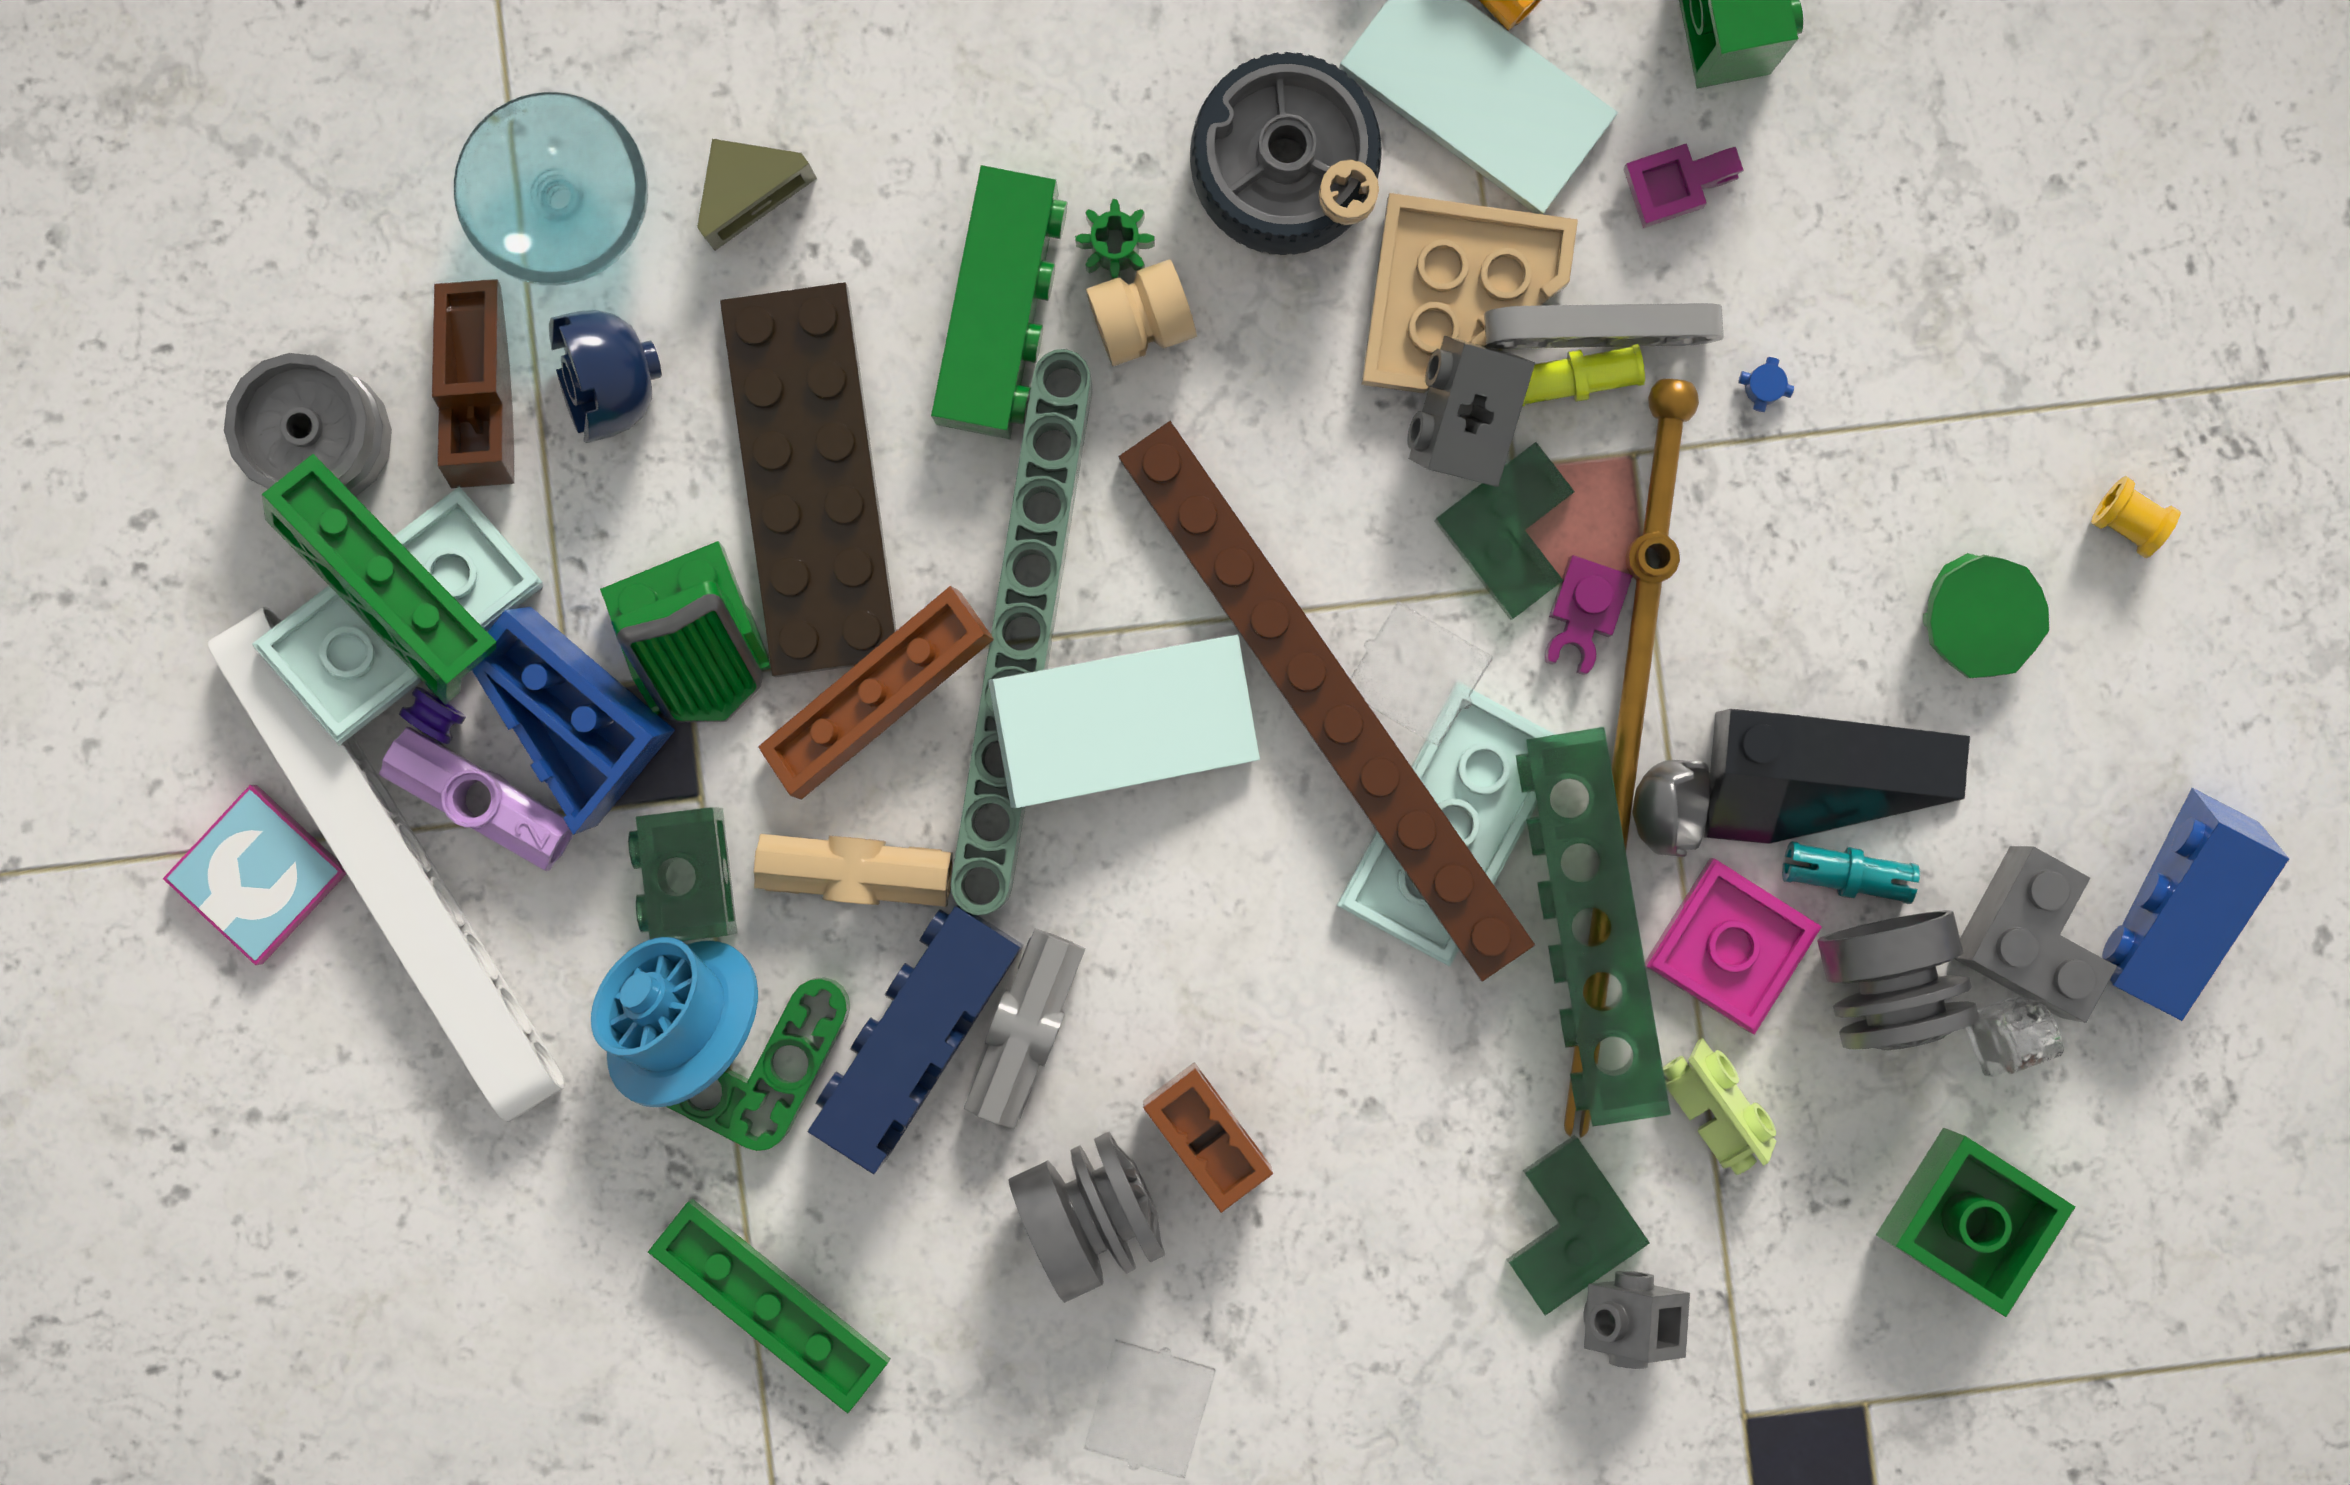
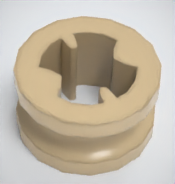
M1343 160L1332 165L1323 175L1319 190V202L1323 212L1332 221L1343 225L1361 222L1374 209L1379 193L1378 179L1372 169L1359 161ZM1351 177L1361 182L1359 194L1366 193L1367 199L1363 203L1358 200H1352L1346 208L1336 203L1339 192H1331L1330 187L1334 182L1339 185H1345Z

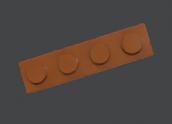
M949 586L766 739L758 748L788 794L802 800L990 644L994 638L963 594Z

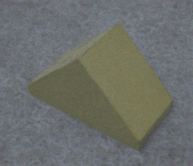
M712 138L697 228L714 251H716L816 180L817 177L802 153Z

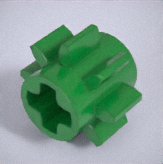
M1112 199L1109 212H1105L1100 216L1090 209L1085 212L1086 220L1091 227V234H1079L1075 236L1076 247L1080 249H1092L1093 254L1085 264L1086 271L1089 274L1095 272L1101 266L1110 271L1111 279L1120 278V271L1130 266L1135 271L1145 268L1142 258L1138 255L1139 249L1155 247V236L1148 233L1139 234L1138 228L1145 219V213L1142 209L1135 211L1129 216L1120 211L1118 200ZM1121 230L1123 240L1126 241L1122 243L1121 253H1109L1108 245L1104 242L1109 238V231Z

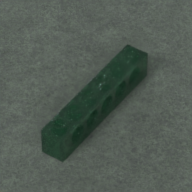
M1598 727L1527 739L1528 753L1518 754L1515 757L1521 792L1534 791L1538 810V817L1526 818L1532 856L1545 855L1549 880L1537 882L1543 920L1556 918L1560 944L1549 945L1548 950L1554 984L1567 982L1571 1008L1559 1009L1565 1048L1578 1046L1582 1071L1570 1073L1576 1112L1589 1110L1592 1127L1671 1115L1605 728ZM1565 779L1578 781L1587 792L1586 807L1580 814L1574 817L1558 815L1550 803V794L1553 787ZM1577 843L1590 845L1598 856V867L1595 873L1585 880H1573L1567 877L1561 868V858L1564 851ZM1586 908L1600 909L1606 913L1609 919V930L1606 936L1601 941L1592 944L1579 941L1572 932L1574 917L1578 912ZM1598 972L1610 973L1620 983V993L1617 999L1605 1007L1591 1005L1583 996V987L1586 980ZM1608 1037L1622 1038L1631 1047L1629 1061L1625 1066L1617 1070H1606L1600 1067L1594 1060L1596 1046L1600 1041Z

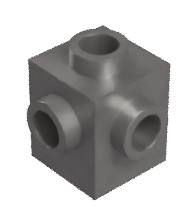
M1616 1271L1615 1281L1588 1284V1296L1583 1312L1585 1323L1584 1349L1610 1354L1609 1364L1631 1369L1648 1368V1363L1686 1358L1690 1293L1655 1286L1654 1275L1636 1271Z

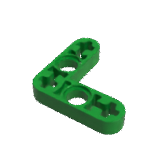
M825 977L813 978L801 984L792 994L750 1078L748 1079L727 1068L717 1079L722 1087V1096L716 1107L712 1109L697 1108L688 1099L679 1104L667 1106V1108L751 1150H768L780 1143L790 1131L848 1018L850 1001L844 987L837 981ZM823 990H827L832 994L829 999V1005L837 1011L834 1018L826 1016L821 1018L811 1034L812 1036L824 1038L819 1049L807 1037L788 1033L787 1028L791 1021L797 1028H803L811 1014V1008L803 1003L805 996L815 997ZM792 1045L804 1051L808 1058V1069L802 1079L789 1082L776 1074L773 1059L779 1048ZM761 1079H763L775 1091L793 1094L795 1097L791 1105L783 1098L777 1100L770 1114V1119L778 1124L776 1132L766 1130L757 1137L750 1132L753 1122L745 1117L747 1109L750 1111L760 1109L769 1096L770 1091L758 1089V1085Z

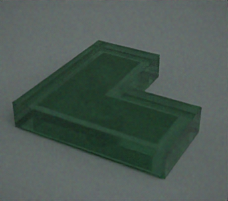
M1535 442L1504 466L1498 487L1481 483L1434 520L1510 620L1517 617L1563 581L1525 530L1575 491L1538 443Z
M1573 1135L1523 1170V1173L1558 1224L1506 1260L1542 1313L1546 1316L1588 1287V1284L1601 1278L1650 1244V1242L1577 1136Z

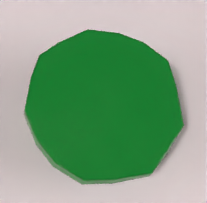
M1967 553L1945 564L1933 582L1927 613H1923V624L1927 627L1929 643L1932 648L1966 678L1995 677L2016 673L2036 651L2049 632V607L2042 587L2027 567L2003 558Z

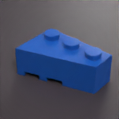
M532 607L504 610L488 630V633L497 641L496 650L474 667L472 671L508 730L513 729L534 762L530 766L540 782L547 783L566 814L563 817L572 834L575 835L599 825L673 734L675 729Z
M2191 788L2123 924L2112 932L2104 946L2102 958L2117 966L2110 978L2113 986L2183 1021L2289 860V857L2260 822Z

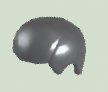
M1685 760L1663 761L1653 766L1643 776L1637 786L1632 814L1638 836L1653 852L1660 855L1685 857L1687 855L1686 850L1699 848L1705 829L1710 800L1709 767L1705 762Z

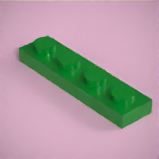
M690 1199L648 1251L651 1256L847 1414L891 1359L694 1199Z

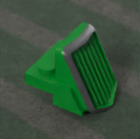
M719 541L600 589L632 679L654 713H662L674 722H727L761 687L762 671L770 669L771 663L752 612L744 602L726 551Z

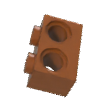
M1195 1062L1143 1100V1108L1220 1213L1273 1175L1271 1164Z

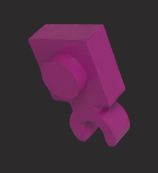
M1574 555L1570 556L1549 617L1563 621L1566 624L1563 632L1553 637L1548 643L1545 650V662L1552 665L1555 664L1559 658L1561 648L1566 644L1576 646L1581 653V660L1576 673L1585 675L1590 672L1595 664L1597 655L1592 641L1593 634L1597 633L1606 637L1613 635L1633 575Z

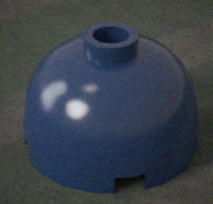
M588 310L551 317L549 321L551 350L560 348L565 350V355L561 356L562 368L556 369L559 384L577 432H584L583 441L590 443L629 430L644 416L652 400L651 380L661 378L662 376L659 357L653 342L650 340L641 343L633 327L612 313Z

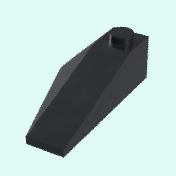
M1739 709L1718 711L1715 713L1710 768V800L1704 838L1771 844L1965 799L1970 736L1791 714Z

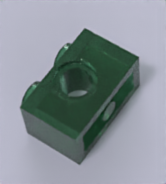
M710 807L636 816L637 830L629 832L628 846L633 868H642L644 894L636 896V916L640 931L642 933L649 932L650 940L659 937H671L680 941L737 934L723 808ZM678 858L687 860L693 866L696 874L692 889L684 895L674 892L669 887L666 879L669 865Z

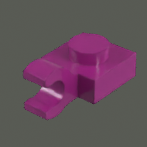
M1687 143L1626 163L1623 169L1643 228L1703 209L1707 202L1702 189L1714 188L1735 181L1739 178L1738 174L1744 171L1736 147L1728 148L1693 161Z

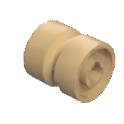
M1171 259L1136 271L1134 283L1128 285L1118 277L1085 289L1112 367L1145 356L1148 343L1154 341L1164 349L1197 337L1193 317Z

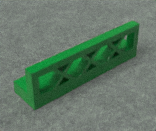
M314 454L262 493L264 516L268 524L445 705L460 693L461 678L496 650L497 641Z

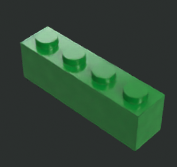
M984 165L980 166L931 417L938 426L1011 439L1013 424H1025L1031 387L1021 386L1026 361L1037 362L1043 335V325L1033 324L1038 299L1049 301L1055 274V263L1046 262L1050 237L1061 239L1067 213L1068 202L1058 200L1059 193L1056 179Z

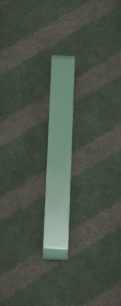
M1067 349L1053 350L1045 354L1037 362L1030 390L991 631L994 640L989 644L951 878V893L956 904L964 911L974 915H986L1001 908L1008 901L1013 887L1025 807L1011 808L1006 778L993 776L985 765L987 750L993 744L999 742L988 680L1048 669L1092 396L1091 374L1086 361L1078 353ZM1068 368L1080 376L1081 383L1079 389L1073 395L1059 398L1046 390L1045 383L1048 376L1057 369ZM1058 430L1065 433L1071 440L1068 453L1063 458L1053 461L1041 458L1035 450L1038 438L1047 431ZM1040 492L1051 493L1061 502L1058 516L1046 524L1032 522L1026 517L1025 513L1028 500ZM1032 554L1043 556L1050 562L1051 571L1048 579L1037 587L1021 585L1015 577V569L1018 562L1023 557ZM1018 617H1030L1038 622L1040 626L1038 642L1027 650H1015L1008 646L1005 640V631L1008 624ZM988 804L1000 805L1009 816L1010 826L1007 833L996 841L982 838L975 828L977 812ZM977 867L990 869L999 880L998 894L988 904L974 902L968 897L965 890L967 875Z

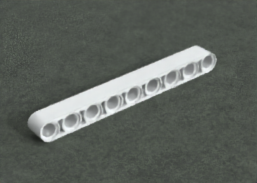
M265 606L208 641L211 654L484 1097L501 1119L505 1122H511L565 1087L561 1071L354 736H351L338 746L254 649L252 643L281 622L278 616Z

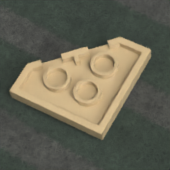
M1389 193L1361 385L1424 394L1429 389L1425 382L1429 359L1436 349L1441 348L1444 336L1487 347L1485 312L1511 306H1541L1563 290L1570 282L1578 219Z

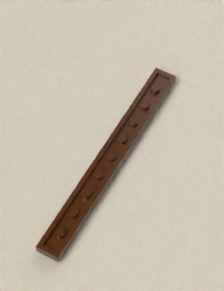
M1167 422L1119 455L1118 458L1480 981L1483 982L1534 947L1535 943L1172 422Z

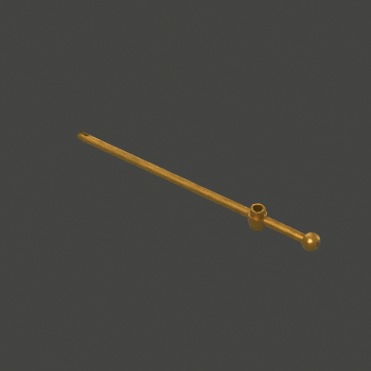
M1678 379L1658 380L1651 388L1648 396L1650 411L1658 419L1644 529L1643 535L1636 538L1628 546L1625 555L1626 567L1630 575H1633L1637 581L1564 1121V1130L1570 1137L1573 1132L1577 1104L1583 1103L1579 1129L1580 1138L1588 1133L1661 587L1662 582L1669 579L1677 571L1680 562L1679 549L1668 534L1683 422L1689 421L1694 416L1699 405L1698 392L1691 382ZM1647 548L1654 549L1660 557V564L1657 569L1651 568L1645 561Z

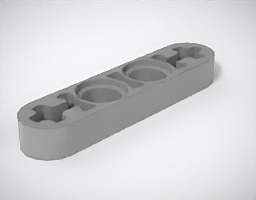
M1712 303L1511 306L1492 309L1484 313L1486 346L1496 349L1631 347L1636 344L1639 346H1685L1712 343L1724 338L1722 306Z

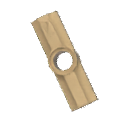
M760 834L755 851L754 888L795 894L823 895V900L879 905L880 900L946 907L948 906L951 890L953 852L920 847L885 846L886 841L829 836L828 840Z

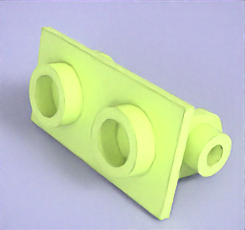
M1701 1038L1697 1041L1688 1059L1689 1064L1683 1056H1679L1661 1069L1667 1077L1664 1086L1669 1090L1689 1120L1694 1119L1709 1109L1714 1114L1715 1118L1700 1126L1698 1133L1723 1168L1731 1167L1733 1172L1739 1175L1750 1169L1757 1162L1753 1153H1755L1763 1166L1769 1163L1777 1142L1774 1138L1776 1136L1774 1124L1762 1106L1756 1102L1750 1105L1736 1085L1739 1083L1737 1072L1724 1053L1719 1050L1713 1052L1706 1041Z

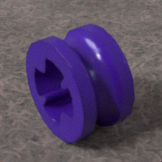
M416 686L412 692V695L415 697L414 704L411 707H402L399 715L430 737L449 744L453 738L450 734L451 727L457 723L462 724L466 716L449 703L445 705L436 695Z

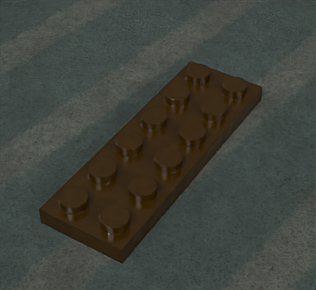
M846 282L720 300L772 676L782 677L855 666L897 631L849 288Z

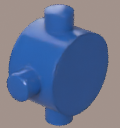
M1767 357L1765 364L1757 367L1751 373L1742 371L1739 376L1738 383L1745 385V392L1748 398L1754 402L1753 409L1755 411L1765 412L1767 405L1772 404L1782 396L1791 398L1794 386L1788 384L1787 375L1778 366L1780 360L1777 358Z

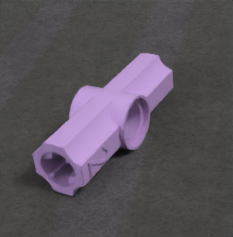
M406 727L402 734L392 742L382 759L383 764L379 772L380 776L443 811L455 824L476 830L545 871H549L572 839V832L563 819L564 815L513 787L500 774L480 768L411 727ZM480 781L488 787L491 794V803L487 811L477 817L469 811L466 805V794L474 783Z

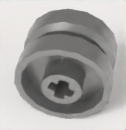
M287 353L261 361L241 377L226 405L224 434L232 459L250 480L267 489L314 454L356 497L377 480L389 458L392 429L384 403L366 382L316 355ZM312 425V430L308 433L307 430Z

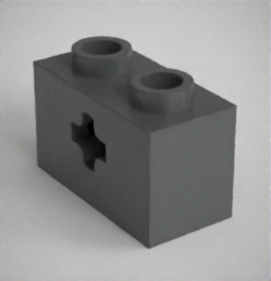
M1444 336L1441 348L1436 349L1432 353L1427 365L1425 382L1429 389L1422 412L1418 411L1414 415L1409 427L1407 444L1411 451L1408 459L1428 470L1498 487L1535 362L1515 354ZM1461 404H1473L1470 415H1457Z

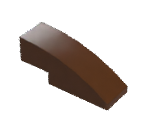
M498 279L434 284L432 398L439 408L438 468L451 489L458 488L459 486L465 488L514 484V429L510 363L502 291Z

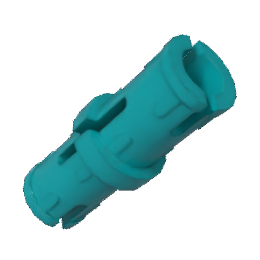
M1794 841L1789 843L1785 852V857L1811 864L1809 867L1783 863L1782 877L1784 882H1798L1837 889L1839 896L1855 898L1858 893L1902 901L1904 904H1912L1918 889L1891 882L1892 879H1900L1919 883L1920 870L1918 864L1915 863L1906 864L1865 857L1863 850L1847 847L1843 853L1802 845Z

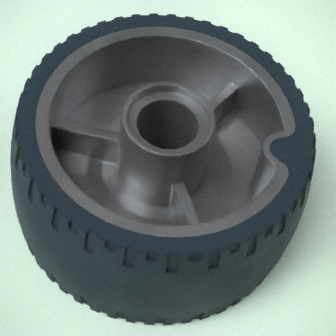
M1277 52L1270 55H1262L1258 59L1253 58L1246 63H1242L1237 69L1231 70L1215 85L1199 110L1190 145V167L1193 183L1199 200L1209 217L1227 236L1239 244H1243L1247 248L1258 252L1278 255H1294L1318 249L1348 230L1353 224L1343 225L1332 221L1325 215L1320 206L1319 190L1323 175L1332 165L1339 161L1355 160L1364 163L1372 169L1378 179L1382 156L1381 136L1375 112L1360 86L1352 78H1349L1346 72L1340 70L1332 63L1330 65L1324 59H1319L1312 55L1306 56L1303 53L1284 52V54ZM1288 138L1299 143L1304 154L1295 162L1283 163L1271 155L1269 146L1277 139ZM1351 177L1345 185H1339L1334 182L1330 187L1331 192H1339L1336 203L1342 207L1347 208L1352 200H1358L1363 203L1367 199L1366 193L1359 194L1361 182Z

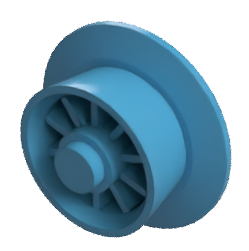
M659 937L647 940L629 950L613 965L604 977L594 998L591 1011L593 1036L598 1045L607 1051L608 1070L616 1088L634 1103L646 1107H667L679 1104L708 1088L732 1064L748 1038L757 1010V979L750 962L742 953L734 947L718 941H699L686 945L675 938Z

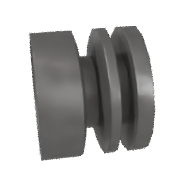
M1933 911L1881 920L1834 932L1817 940L1826 980L1833 983H1858L1860 990L1859 993L1846 997L1833 1006L1835 1016L1841 1018L1866 1016L1865 1020L1845 1026L1839 1031L1843 1048H1876L1881 1050L1910 1048L1938 1041L1954 1031L1964 1029L1978 1022L1979 1015L1976 1003L1969 1001L1944 1003L1945 999L1969 991L1972 987L1970 978L1955 975L1938 976L1936 966L1949 962L1963 953L1953 911Z
M1110 1131L1094 1139L1103 1163L1101 1168L1094 1170L1080 1145L1070 1150L1071 1161L1076 1175V1179L1071 1182L1065 1183L1056 1168L1048 1160L1008 1179L1013 1199L1029 1239L1052 1286L1064 1303L1103 1285V1272L1098 1254L1104 1251H1110L1126 1274L1135 1270V1262L1127 1243L1128 1240L1136 1237L1149 1262L1165 1256L1160 1238L1159 1215L1135 1162L1117 1145Z

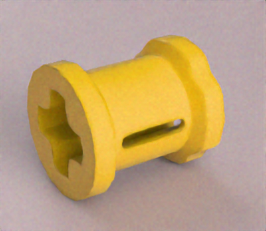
M2124 476L2103 497L2092 516L2091 522L2099 529L2106 526L2114 529L2137 545L2136 551L2139 555L2149 558L2169 538L2178 523L2181 512L2172 505L2163 508L2134 489L2135 482L2132 479Z

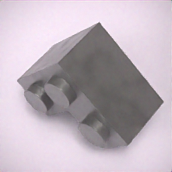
M2034 846L2009 847L1960 937L1963 953L1955 958V960L2056 1016L2087 1023L2117 967L2060 935L2085 890L2090 877Z

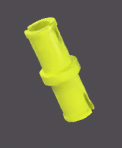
M1636 344L1628 348L1583 355L1581 350L1569 351L1566 359L1535 364L1523 406L1525 404L1571 396L1574 397L1575 402L1589 400V393L1633 385H1645V370L1640 346Z

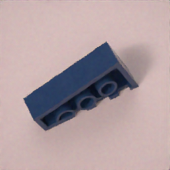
M956 905L950 914L941 909L935 914L919 940L928 947L915 968L907 963L902 966L885 993L886 997L893 1000L879 1022L872 1017L869 1018L850 1048L851 1051L858 1055L844 1076L837 1071L833 1074L815 1103L822 1110L807 1132L873 1175L894 1150L1024 946L980 916L964 911L959 905Z

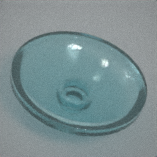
M542 92L521 96L508 101L488 114L475 127L466 140L457 161L454 176V201L458 219L466 236L475 249L493 266L507 275L524 282L538 285H566L586 280L606 270L630 247L645 217L648 203V177L643 157L636 142L614 115L583 97L559 92ZM559 190H569L571 193L569 204L561 209L552 208V196Z

